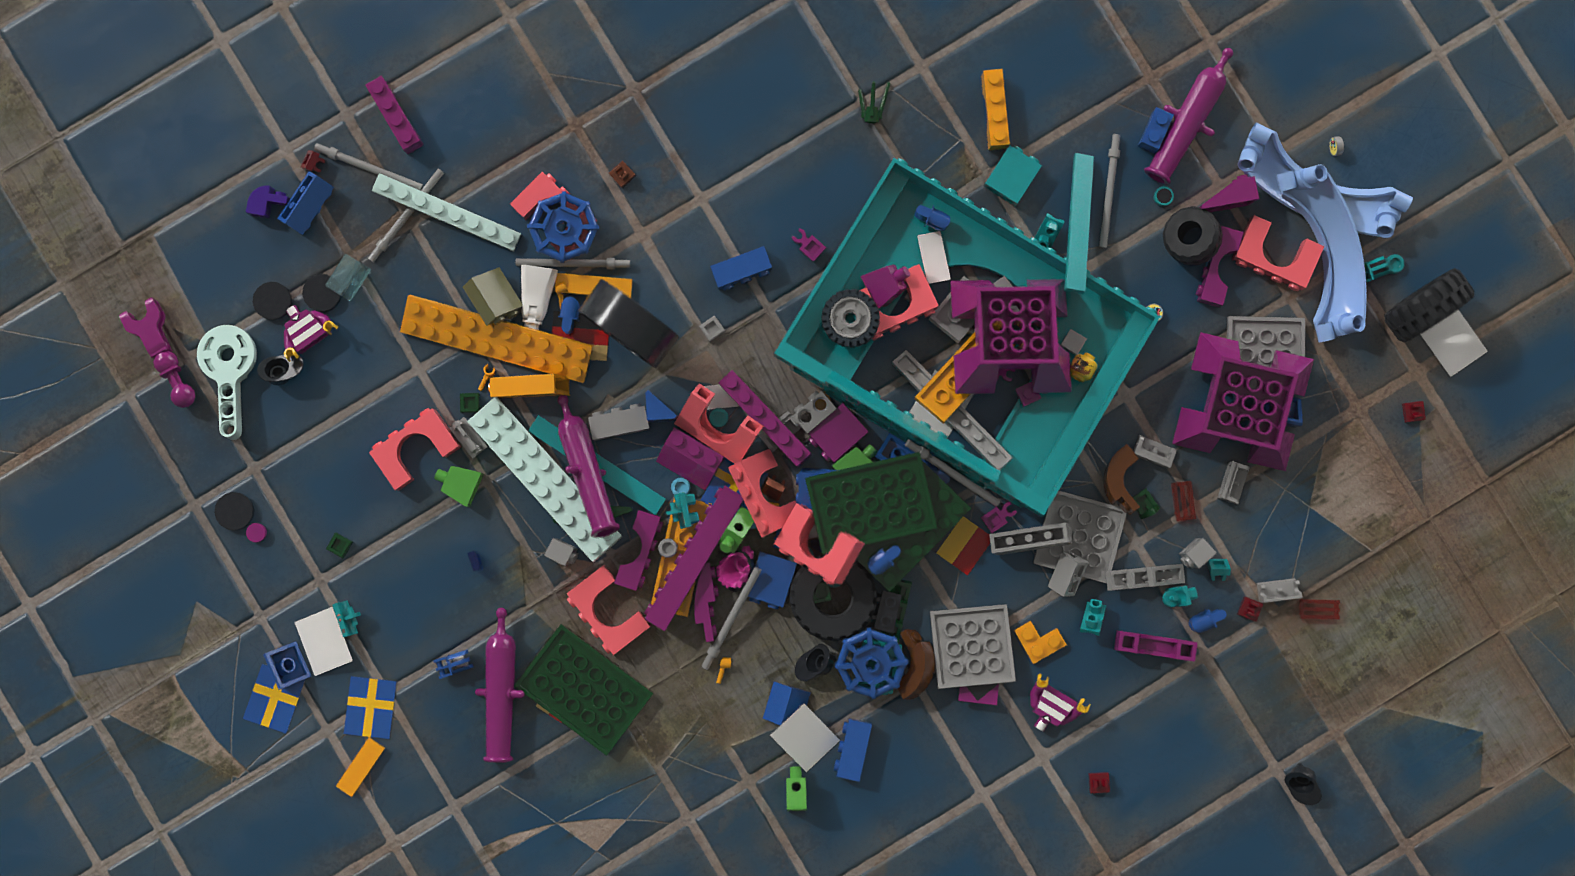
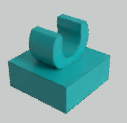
M1208 560L1207 566L1212 581H1215V576H1221L1222 581H1225L1226 576L1231 573L1228 560Z

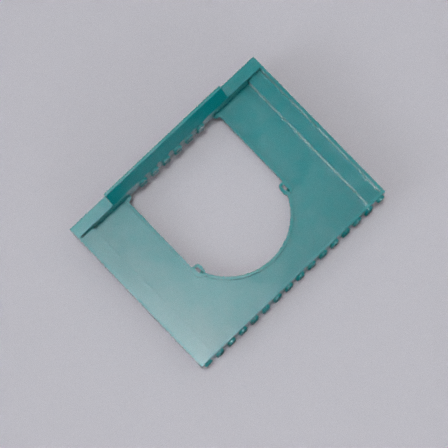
M893 158L776 349L774 357L789 365L790 370L822 388V392L826 393L829 397L841 404L843 403L849 409L904 442L911 440L918 446L925 447L929 450L930 454L984 490L990 489L1020 508L1025 507L1042 517L1045 515L1161 316L1157 314L1155 309L1144 307L1138 299L1127 297L1121 289L1117 287L1112 288L1107 285L1106 280L1090 275L1091 272L1087 270L1084 294L1066 291L1067 317H1056L1058 344L1061 345L1069 330L1072 329L1087 338L1078 354L1084 355L1086 352L1093 355L1098 367L1089 381L1079 382L1071 377L1072 392L1040 393V400L1025 407L1022 406L1018 399L995 438L1012 457V460L1001 470L996 469L984 458H978L964 449L965 446L957 441L953 443L948 440V436L943 432L937 431L936 433L930 429L931 426L928 423L916 421L911 413L907 411L901 412L896 409L898 406L893 402H885L880 399L881 396L872 390L868 392L853 383L851 378L874 341L871 339L866 344L854 348L843 347L834 343L827 336L822 325L823 308L830 297L839 291L846 289L860 291L866 288L861 276L894 264L897 269L903 266L909 269L920 264L925 275L917 236L937 232L938 230L927 225L924 227L925 222L915 217V211L920 205L932 209L934 205L935 209L950 216L948 227L946 230L940 231L948 267L971 266L994 272L1001 277L1005 275L1008 281L1015 287H1027V280L1065 279L1067 257H1060L1054 249L1050 247L1045 248L1040 245L1041 242L1033 237L1028 238L1022 230L1016 227L1013 229L1008 226L1004 219L999 217L996 219L991 216L990 211L987 209H980L970 199H963L958 196L955 190L944 188L938 180L934 178L929 179L924 176L925 173L923 171L909 167L908 163L903 159L898 158L897 160ZM903 292L888 306L878 310L890 316ZM848 314L845 318L847 323H854L856 320L854 314ZM1067 351V352L1069 353V355H1070V364H1071V362H1072V360L1074 359L1075 355L1072 354V353H1070L1069 351Z

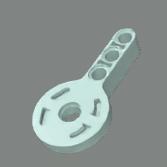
M221 325L211 329L202 337L197 348V360L201 370L218 384L219 431L226 438L236 440L242 434L240 383L248 377L247 375L253 369L257 358V350L253 339L244 330L233 325ZM227 348H232L234 350L233 358L229 361H223L222 352ZM233 388L232 395L227 397V390ZM233 407V413L227 415L228 408ZM234 426L233 433L228 434V428Z

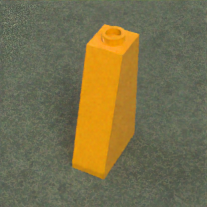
M557 374L490 378L488 385L490 397L570 396L569 379L566 376Z

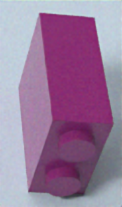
M842 403L808 434L810 436L808 440L815 448L820 447L823 451L821 455L827 462L832 461L834 463L864 437L868 430Z

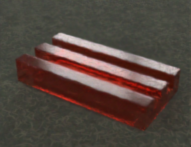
M1191 481L1171 483L1176 521L1196 519ZM1184 485L1187 486L1190 516H1188ZM1177 486H1180L1183 517H1180Z
M1300 599L1299 618L1340 620V600ZM1304 603L1334 604V608L1304 607ZM1304 611L1334 612V615H1304Z

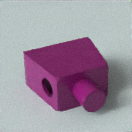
M893 264L862 275L861 279L879 309L888 306L907 289L904 279L910 276V272L905 266L897 269Z

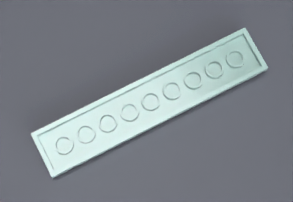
M493 398L467 421L593 563L622 538L618 531L603 538L591 537L592 529L576 484L498 398Z

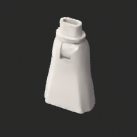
M521 265V303L523 304L521 313L523 317L522 322H524L525 327L539 330V325H542L541 321L546 316L558 270Z

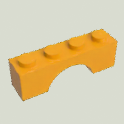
M983 70L981 79L987 112L988 150L1007 149L1010 145L1003 70Z

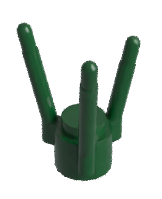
M872 82L871 102L866 110L862 90H858L861 118H864L865 123L876 124L879 123V119H882L890 82H887L879 111L878 107H875L876 83Z

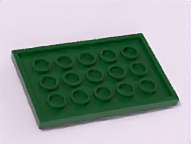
M920 452L805 478L822 554L831 551L841 532L852 535L866 545L937 528Z
M923 461L922 464L937 528L866 544L862 547L856 558L889 592L971 509ZM894 545L898 546L900 554L892 560L894 565L881 574H873L868 567L869 559L880 551L881 548L885 552Z
M560 624L515 684L517 689L523 691L525 695L606 756L653 695L652 691L563 624Z

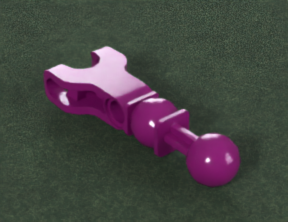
M150 297L145 301L147 313L142 320L137 321L127 311L119 315L120 320L127 332L141 338L150 357L154 359V368L160 373V377L168 378L173 388L170 396L174 405L179 408L189 407L194 403L195 391L191 386L183 384L178 374L182 368L178 366V358L172 352L162 329L166 315L158 301Z

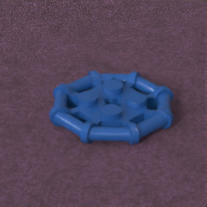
M562 191V193L545 200H539L531 221L527 224V229H529L536 246V252L560 261V263H565V261L585 253L588 254L589 248L600 227L597 225L590 207L591 203L567 194L566 191ZM561 202V207L549 210L548 206ZM569 202L579 208L575 211L566 207V204ZM544 211L547 215L543 224H540L538 222ZM584 212L589 224L583 225L579 215ZM566 222L568 229L560 232L558 225ZM540 229L544 230L547 238L543 242L538 233ZM583 230H588L585 241L582 243L579 241ZM552 243L559 246L560 250L557 252L547 246ZM575 243L579 247L572 251L565 252V247L572 246Z
M867 628L866 631L849 639L845 638L842 641L843 646L835 663V668L838 669L846 685V690L876 699V697L900 687V681L908 664V659L905 658L895 636L892 637ZM867 639L868 644L858 649L854 645ZM872 639L885 642L886 644L884 647H881L879 644H872ZM890 648H892L897 659L891 660L887 652ZM850 650L854 653L852 661L845 662ZM868 660L876 661L875 668L872 669L871 666H866ZM892 666L897 667L894 677L889 676ZM846 669H852L855 675L853 680H851ZM884 680L888 682L887 684L880 686L878 688H876L875 684H878ZM859 681H864L871 685L869 689L857 684Z

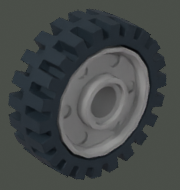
M856 289L839 291L830 297L823 308L822 325L824 331L834 343L849 348L862 346L874 337L879 327L880 315L878 307L874 300L862 291ZM848 314L856 316L854 323H847L845 321Z

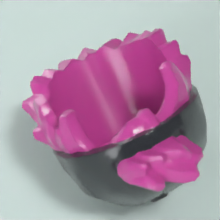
M743 546L742 550H737L735 553L731 552L716 567L717 577H719L718 581L722 582V586H725L730 591H741L755 568L754 551L751 550L750 546Z

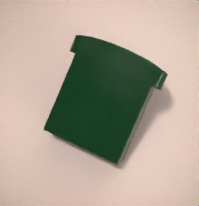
M1147 488L1132 497L1140 506L1137 510L1140 514V519L1148 518L1156 514L1160 509V505L1155 502Z

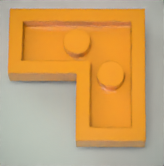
M1031 621L1014 629L1032 664L1067 645L1057 628L1041 637Z

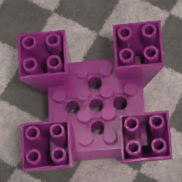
M1065 279L1027 280V287H996L989 280L950 281L952 319H975L976 339L975 347L954 355L955 394H994L999 369H1031L1032 393L1072 392L1070 355L1058 344L1056 317H1067L1066 291H1064ZM1011 306H1016L1019 312L1012 311ZM992 325L999 326L1001 331L993 330ZM1011 325H1017L1020 331L1013 330ZM1031 325H1037L1039 331L1033 330ZM1012 344H1018L1021 350H1015Z
M1200 332L1191 370L1211 374L1213 377L1204 412L1181 407L1172 444L1211 453L1221 437L1252 444L1247 462L1286 471L1295 434L1284 432L1293 395L1305 397L1314 359L1275 350L1272 366H1262L1241 361L1238 341ZM1253 378L1257 381L1255 389L1249 387V381ZM1231 393L1233 401L1228 404L1225 401V396ZM1248 397L1253 401L1250 408H1246L1244 405V401ZM1270 402L1272 408L1270 412L1266 413L1263 406L1265 403ZM1245 416L1248 423L1245 427H1241L1239 421Z

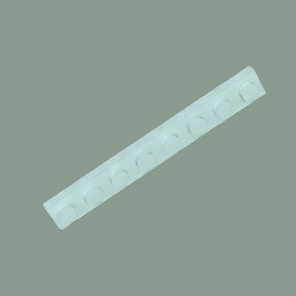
M378 174L372 188V192L511 251L515 250L521 233L383 174Z

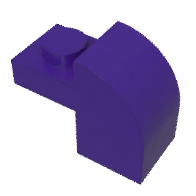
M260 186L250 194L246 213L250 216L269 219L272 204L286 206L290 198L283 192L275 191L274 194L275 189L271 186Z

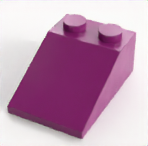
M1248 174L1237 176V179L1232 180V183L1199 208L1206 209L1211 213L1250 206L1259 199L1255 176L1249 177Z

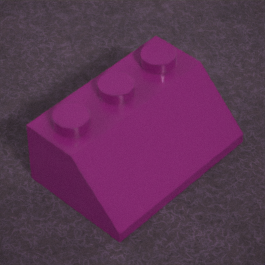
M674 427L656 462L706 490L725 457Z

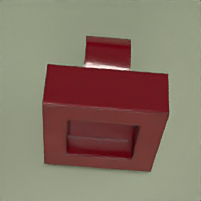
M308 150L301 168L307 171L321 172L316 167V163L318 161L325 163V160L318 158L319 153Z
M1423 401L1402 404L1405 423L1426 420Z
M1244 596L1237 615L1257 622L1263 603Z
M1108 772L1088 773L1090 793L1110 792Z

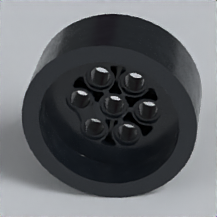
M600 279L578 309V312L595 326L654 368L658 367L679 338L673 330L657 317L602 279Z

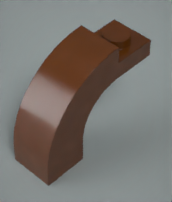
M1126 444L1108 462L1104 471L1103 485L1109 502L1113 505L1119 501L1120 508L1125 513L1131 515L1140 506L1126 490L1123 478L1125 471L1135 464L1139 458Z
M905 629L900 634L910 652L911 665L907 674L901 678L898 690L903 700H913L923 693L931 682L935 668V657L930 642H922L921 635L916 630Z

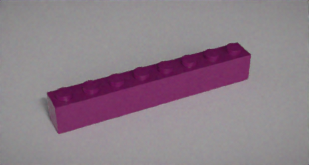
M724 486L723 489L719 487L714 496L717 498L713 505L709 504L705 510L706 518L703 522L700 520L694 530L697 533L694 538L689 537L684 546L687 548L685 553L678 555L674 562L677 566L673 572L671 570L668 572L664 579L666 581L663 588L659 587L654 595L657 598L653 605L649 604L644 612L647 615L645 620L664 631L669 626L720 538L744 501L739 493L727 486Z

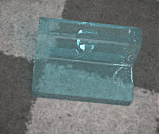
M345 254L327 281L326 287L352 301L371 269Z

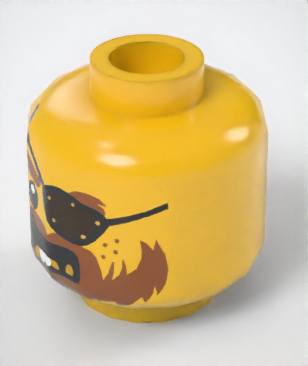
M1086 352L1084 355H1075L1070 364L1071 377L1079 382L1091 380L1098 367L1094 361L1095 357Z

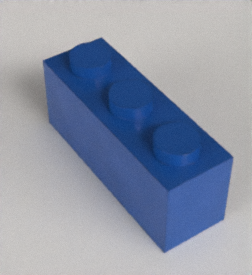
M308 171L277 219L303 235L310 228L314 217L321 211V206L325 200L331 196L334 187Z
M764 246L710 266L718 289H723V291L734 288V284L739 282L746 284L752 281V277L759 276L761 278L770 274L769 271L772 270Z
M849 718L848 722L844 721L842 733H845L844 741L840 740L838 752H841L840 759L835 761L833 770L837 772V777L860 781L872 723Z

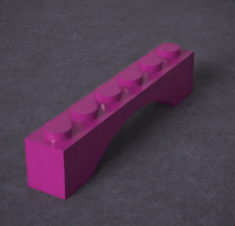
M733 370L718 382L752 419L763 425L762 430L797 468L801 467L812 456L810 451Z

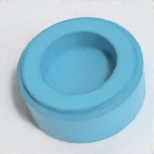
M677 478L671 484V490L674 495L682 492L688 494L690 492V483L684 478Z

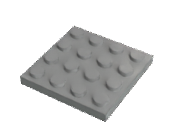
M1228 316L1227 339L1239 342L1241 361L1271 367L1275 350L1305 357V318ZM1254 378L1249 381L1251 389L1257 387V381Z
M1058 491L1046 511L1043 526L1060 523L1069 524L1072 544L1037 549L1033 564L1055 569L1062 552L1069 555L1073 553L1089 562L1083 575L1084 578L1107 584L1106 571H1112L1127 513L1114 505Z
M1007 604L930 611L938 689L1016 682Z

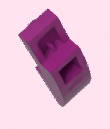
M710 563L705 564L700 574L694 602L695 624L703 623L706 642L714 641V636H717L716 624L712 625L711 617H714L713 605L709 606V602L716 601V597H719L718 586L713 583V578L716 577L715 567L711 566Z

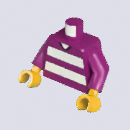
M296 305L291 306L286 310L291 320L284 324L286 328L284 330V356L289 362L291 361L290 357L293 355L298 358L299 355L296 351L303 354L327 336L332 335L331 329L333 327L338 329V326L321 312L316 310L309 311L307 309L300 312Z
M1038 674L1037 682L1030 692V706L1033 708L1032 711L1039 715L1034 725L1036 728L1044 732L1049 723L1058 727L1075 720L1082 713L1088 712L1091 704L1083 706L1084 698L1077 705L1076 701L1048 685L1049 677L1043 681L1041 680V674Z

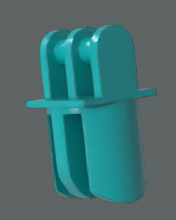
M1384 256L1364 263L1366 283L1391 273L1390 270L1373 275L1374 271L1388 266L1387 263H1383L1373 268L1370 267L1371 264L1384 260Z

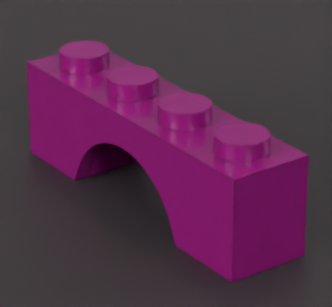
M381 75L367 83L365 86L402 149L409 154L423 146L424 144L383 76Z
M1221 226L1223 234L1222 244L1217 254L1208 261L1207 267L1204 266L1201 273L1203 278L1202 285L1199 284L1196 291L1198 302L1218 308L1223 306L1228 286L1219 277V262L1224 255L1232 254L1239 250L1244 233Z
M638 510L633 529L641 538L642 550L635 561L630 564L620 565L614 584L635 591L639 587H643L645 581L643 573L645 569H649L651 563L649 555L656 548L658 540H655L657 532L660 533L664 523L661 522L662 517Z
M1116 630L1114 649L1195 662L1198 642Z

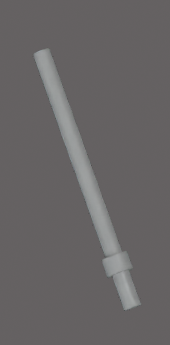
M1113 134L1112 146L1108 154L1110 162L1099 243L1100 248H1107L1117 160L1120 158L1121 151L1119 150V134Z
M318 143L314 147L315 151L327 155L330 159H338L376 175L379 173L420 191L423 188V184L343 154L336 148H328Z
M437 169L421 191L428 194L444 173ZM406 208L382 240L379 239L376 243V248L368 257L369 260L374 263L382 251H386L390 241L415 209Z
M516 258V266L607 267V269L630 268V260H615V258H607V260L570 259L565 261V263H560L556 259Z
M911 440L906 442L905 446L913 452H920L922 460H927L995 507L999 505V499L930 454L929 450L925 447H920Z
M755 567L714 644L710 645L707 651L708 655L702 664L704 669L708 670L714 658H717L724 639L762 571L760 568Z

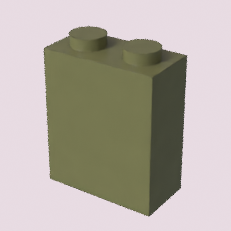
M500 267L471 278L463 286L486 326L492 323L497 325L507 317L512 319L519 314L518 310L523 306Z

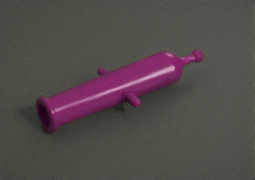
M1231 48L1223 50L1222 57L1215 67L1205 68L1198 74L1180 109L1177 110L1170 105L1164 106V111L1174 114V121L1150 166L1144 168L1145 173L1153 180L1165 185L1170 184V177L1197 133L1201 131L1210 137L1215 134L1213 129L1204 125V122L1225 89L1226 76L1223 74V69L1228 59L1233 56Z
M560 395L557 401L561 405L564 419L559 422L558 435L569 464L565 471L573 475L592 529L591 537L603 538L619 530V524L615 523L602 476L606 475V471L599 469L585 421L579 416L572 415L568 406V397Z
M499 608L496 611V616L498 617L497 631L488 638L486 643V688H477L475 690L477 696H485L486 756L483 757V760L494 763L513 761V757L510 756L513 699L523 698L525 695L523 691L514 689L516 645L513 637L508 635L505 630L507 610Z

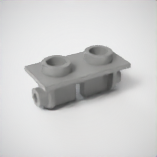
M465 417L455 421L452 424L453 426L449 428L472 458L488 447Z

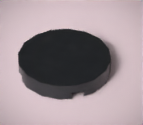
M317 274L306 281L303 286L302 295L304 302L311 309L327 312L338 305L342 290L335 278L327 274Z
M278 282L263 283L256 289L253 295L254 309L265 319L277 320L287 314L286 310L292 305V297L289 290Z
M230 492L219 498L215 505L214 513L216 520L222 527L229 530H239L245 528L252 521L254 506L246 495Z

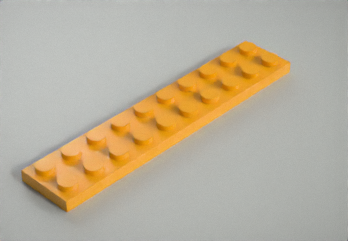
M408 295L400 329L401 333L545 373L563 375L567 379L581 383L585 382L594 346L507 321L497 325L492 323L486 326L478 313L414 295Z

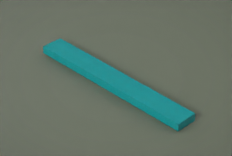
M1075 153L1073 157L1064 291L1084 294L1086 288L1094 156Z
M538 415L528 432L565 455L558 435V428ZM595 453L599 469L606 471V475L602 476L604 482L656 515L666 501L664 497Z

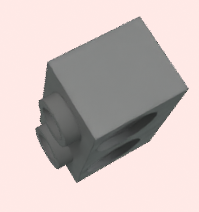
M815 391L808 397L810 401L805 406L801 403L793 410L795 412L793 415L794 419L806 433H809L837 409L822 391L820 393ZM818 399H824L826 401V408L818 410L815 407V402ZM804 411L810 412L812 416L811 420L807 423L803 422L800 418L801 413Z
M553 538L544 556L564 566H570V564L575 563L579 554L576 553L578 548L558 538Z
M1195 538L1179 555L1182 557L1180 559L1187 568H1200L1216 554V551L1204 538Z

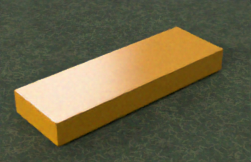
M369 737L336 787L353 797L385 750V747Z

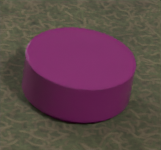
M253 523L248 526L246 536L252 542H261L266 538L267 530L264 525Z

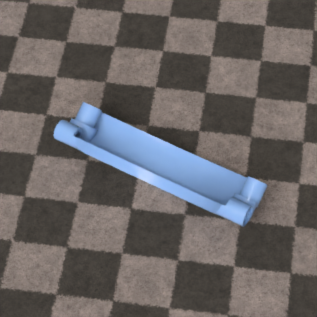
M1256 122L1242 149L1238 167L1245 174H1248L1249 177L1255 176L1256 185L1274 199L1300 213L1293 205L1282 198L1276 175L1293 170H1301L1302 168L1284 150L1277 132ZM1337 186L1350 211L1357 233L1370 236L1392 237L1396 223L1400 220L1401 213L1408 210L1413 200V197L1393 187L1354 189Z
M1322 164L1276 175L1282 198L1303 215L1313 230L1318 244L1324 246L1321 253L1324 268L1323 293L1313 319L1318 342L1333 340L1338 336L1363 331L1366 325L1367 295L1363 253L1354 221L1337 185L1326 167Z

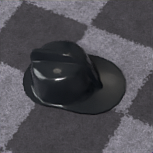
M284 355L266 358L258 366V375L261 379L273 385H284L301 372L304 365L303 359L300 356L296 358L294 355L290 357V362Z
M818 644L798 659L795 665V675L800 681L811 680L817 675H826L832 670L833 664L837 659L829 652L825 644Z
M1298 763L1290 773L1285 775V784L1291 795L1298 802L1305 805L1318 804L1321 801L1322 793L1317 784L1315 772L1308 767H1304L1302 763Z

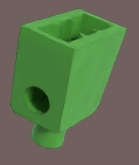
M870 444L862 452L855 447L834 463L832 468L834 470H841L872 463L871 459L878 451Z
M451 466L448 472L438 469L434 479L443 483L441 488L443 493L462 505L470 507L484 474Z
M741 506L718 542L723 552L735 553L754 523L749 510ZM738 524L743 526L741 531L735 529Z
M790 767V778H786L787 811H807L806 778H802L801 767ZM794 784L800 785L799 791H793Z

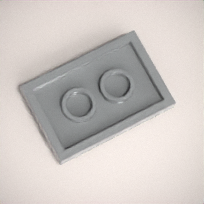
M963 276V278L960 281L969 279ZM951 292L935 310L936 313L928 319L957 343L962 340L975 324V319H952Z

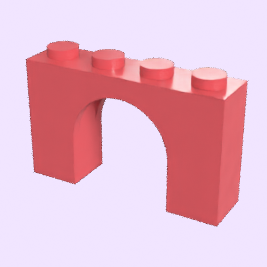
M541 172L510 205L527 220L535 212L539 200L542 201L562 193V191H566L567 194L570 193L563 186L559 188L555 184L557 181L549 173L545 175ZM569 202L566 204V207L575 211L579 208ZM585 213L580 214L583 225L589 224ZM583 230L579 241L582 243L585 241L588 230ZM551 243V245L559 252L560 247ZM575 243L572 246L565 247V252L572 251L579 247Z
M1253 215L1244 230L1239 250L1234 253L1232 260L1236 261L1238 266L1244 268L1248 266L1254 269L1253 272L1263 276L1265 274L1270 276L1271 280L1276 283H1286L1288 288L1294 291L1305 289L1324 246L1305 239L1302 241L1295 259L1289 266H1275L1268 262L1263 254V242L1271 222Z
M920 264L909 268L910 276L904 279L910 298L908 309L897 316H888L879 311L880 322L878 330L872 338L873 341L883 337L882 333L886 331L892 333L901 328L900 325L906 322L910 325L917 322L918 317L922 315L928 317L936 313L935 310L939 305ZM867 287L860 290L871 297Z
M699 383L690 394L674 424L734 464L743 460L762 430L763 425L747 415L735 433L726 434L716 430L707 418V408L715 393Z
M425 409L419 414L420 417L415 421L413 419L409 420L403 425L405 428L399 432L395 430L388 435L389 439L385 442L380 441L372 446L373 450L369 453L394 490L399 491L414 481V478L403 464L400 455L401 447L409 437L417 434L427 436L444 458H447L461 448V445L436 409Z
M770 449L728 467L761 537L783 528L796 505V501H792L781 507L773 506L762 495L760 490L761 475L778 466Z
M796 503L774 544L780 547L779 551L781 553L795 557L793 560L796 563L807 565L811 573L822 575L824 577L823 580L828 584L842 585L864 543L850 534L841 532L831 551L825 557L816 559L808 548V536L815 524L813 511L805 505Z
M603 565L567 593L569 596L567 601L573 608L577 607L581 613L578 615L584 623L588 622L591 625L590 631L596 638H601L604 642L602 647L608 654L612 653L615 655L650 628L651 625L645 620L641 611H638L619 626H607L598 620L594 612L595 600L602 591L615 582V577Z

